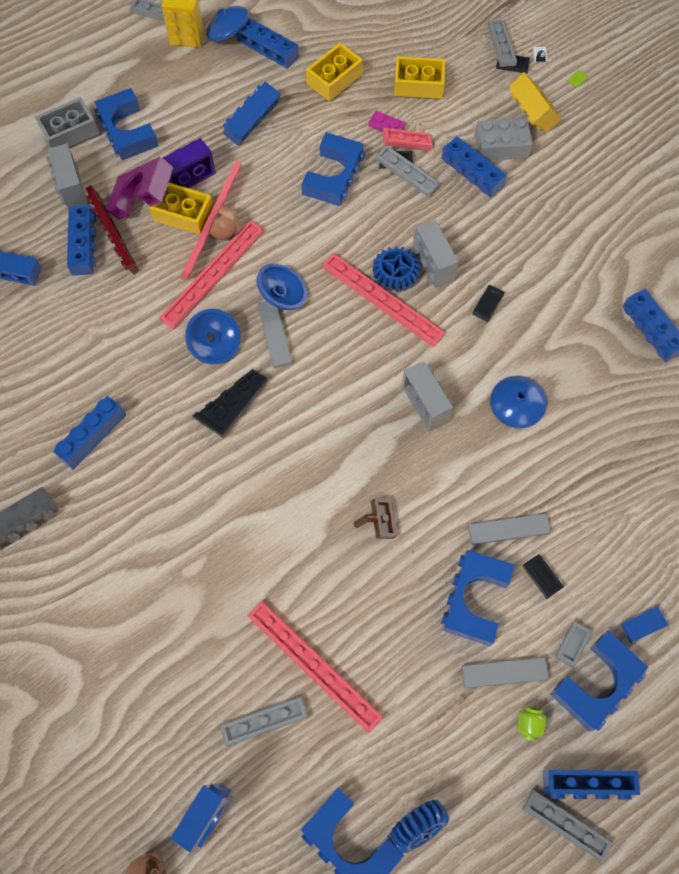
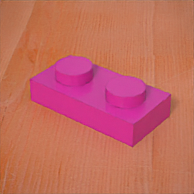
M375 111L368 127L380 132L384 128L403 130L405 122Z

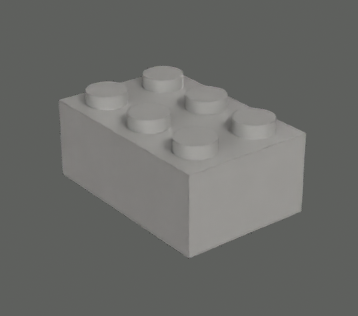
M81 97L35 116L38 126L50 148L66 143L71 147L100 134L93 116Z
M527 118L477 121L475 130L477 152L487 160L529 158L533 144Z
M68 144L48 148L49 156L46 159L49 167H52L50 173L55 181L56 192L60 194L59 197L62 205L66 204L68 209L69 206L89 205L77 165Z
M436 220L416 226L412 250L415 255H418L421 268L426 270L428 281L433 284L435 289L454 282L459 262Z
M423 361L404 370L402 388L428 432L449 423L453 403L444 394L442 384L436 381L433 369Z

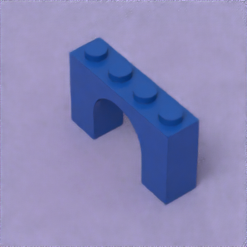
M132 88L94 101L96 109H94L98 119L101 118L100 124L104 131L107 130L106 136L110 143L113 142L112 148L115 155L119 154L121 160L159 147L156 134L150 123L132 130H121L115 127L117 122L123 117L140 111L138 100Z
M326 132L320 143V156L340 162L345 169L339 175L331 177L307 171L301 184L302 195L340 206L342 201H345L347 198L348 187H352L353 176L359 171L360 161L364 160V143Z
M467 550L465 555L461 554L458 562V566L461 567L460 573H456L452 585L455 586L454 593L449 594L447 605H450L448 613L444 612L441 624L444 625L443 631L491 647L494 644L499 623L471 613L464 602V590L466 586L476 581H484L507 588L510 584L515 565Z
M610 631L603 633L590 648L608 665L613 674L614 683L609 695L601 699L591 697L568 676L563 678L550 693L588 731H594L595 729L599 731L605 725V717L617 711L620 707L617 703L622 698L626 699L633 692L631 687L635 682L639 684L646 677L644 672L648 668L644 662Z
M221 783L203 785L170 839L190 853L197 846L200 848L204 847L233 799V796L230 795L231 790Z
M337 788L301 829L304 833L301 836L302 839L310 847L314 844L320 850L317 853L318 856L326 864L330 861L336 867L334 870L335 874H389L404 855L387 837L372 855L362 862L346 861L336 852L333 845L334 829L354 805Z

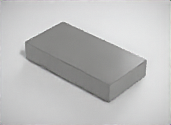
M573 621L554 658L571 668H575L593 631Z

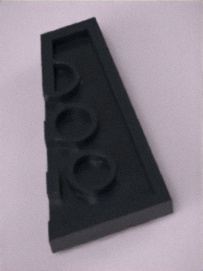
M254 369L250 370L237 380L231 388L224 390L213 402L210 401L205 405L204 409L193 414V419L224 438L267 384L268 378Z

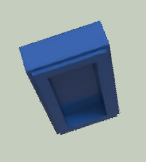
M655 607L620 625L630 643H633L668 626V623L659 607Z

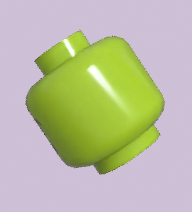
M525 706V709L520 710L517 731L523 734L524 739L536 741V737L544 736L547 717L542 713L543 710L530 706Z

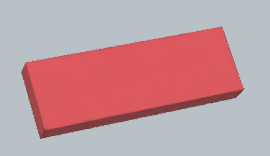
M384 128L382 131L384 145L431 151L433 148L431 134Z

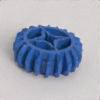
M397 246L394 249L388 247L387 251L382 249L381 254H377L376 259L373 261L372 271L374 279H377V283L382 284L383 288L389 287V291L392 288L396 292H398L399 288L403 291L406 287L411 288L412 284L417 282L421 268L415 253L410 254V249L405 251L404 247L398 249Z
M439 800L427 801L425 804L414 808V810L396 823L390 833L392 841L401 853H408L432 840L434 836L438 835L447 826L450 818L443 804L441 805Z

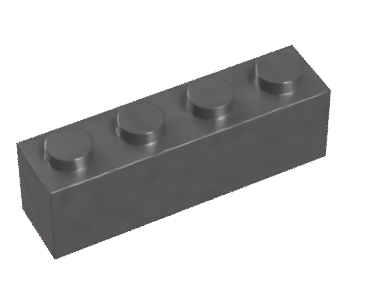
M43 487L0 512V550L5 544L16 541L21 534L35 529L42 521L53 518L55 513L59 511L51 496Z

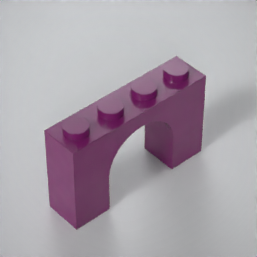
M158 157L118 176L106 211L121 220L130 216L136 197L140 198L150 207L161 203L173 167L165 159Z

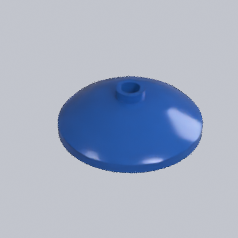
M238 5L219 9L208 24L207 37L211 41L217 42L233 36L247 23L249 12L245 7Z
M268 264L262 267L257 274L256 283L259 292L274 307L282 310H296L306 301V286L300 276L292 269L280 264Z
M202 310L195 314L187 324L185 330L187 348L197 360L212 365L224 363L235 355L240 345V330L236 321L222 310ZM209 334H211V335L213 336V340H212V341H209V340H208V335H209Z
M510 376L496 384L491 393L490 405L496 418L503 424L513 428H528L538 423L543 417L547 408V399L541 386L534 380L524 376Z

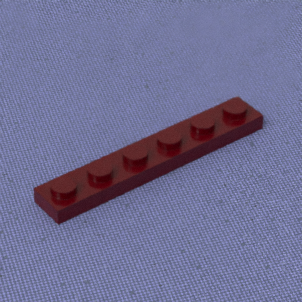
M92 185L85 188L88 193L86 197L90 204L95 206L93 210L97 217L101 218L100 224L103 229L108 231L107 237L109 241L115 244L116 247L113 249L118 257L122 258V261H120L126 271L129 269L133 275L139 272V269L109 212L106 211L99 193Z

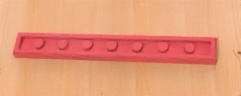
M238 160L235 161L181 275L183 280H188L209 236L214 220L242 165Z
M250 220L159 317L160 321L175 330L264 233V229Z
M335 253L322 264V268L433 348L444 337L445 332Z
M263 601L247 615L368 733L380 722L383 716Z

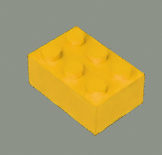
M163 0L161 8L170 45L201 48L204 29L199 1Z
M339 42L306 69V84L325 99L331 101L363 74V59Z
M396 56L394 96L442 99L445 81V59Z
M525 72L509 86L512 91L510 95L516 102H519L520 109L527 113L528 120L539 130L543 129L547 133L563 119L538 84Z
M168 183L162 202L149 207V210L155 222L200 235L214 206L211 195Z

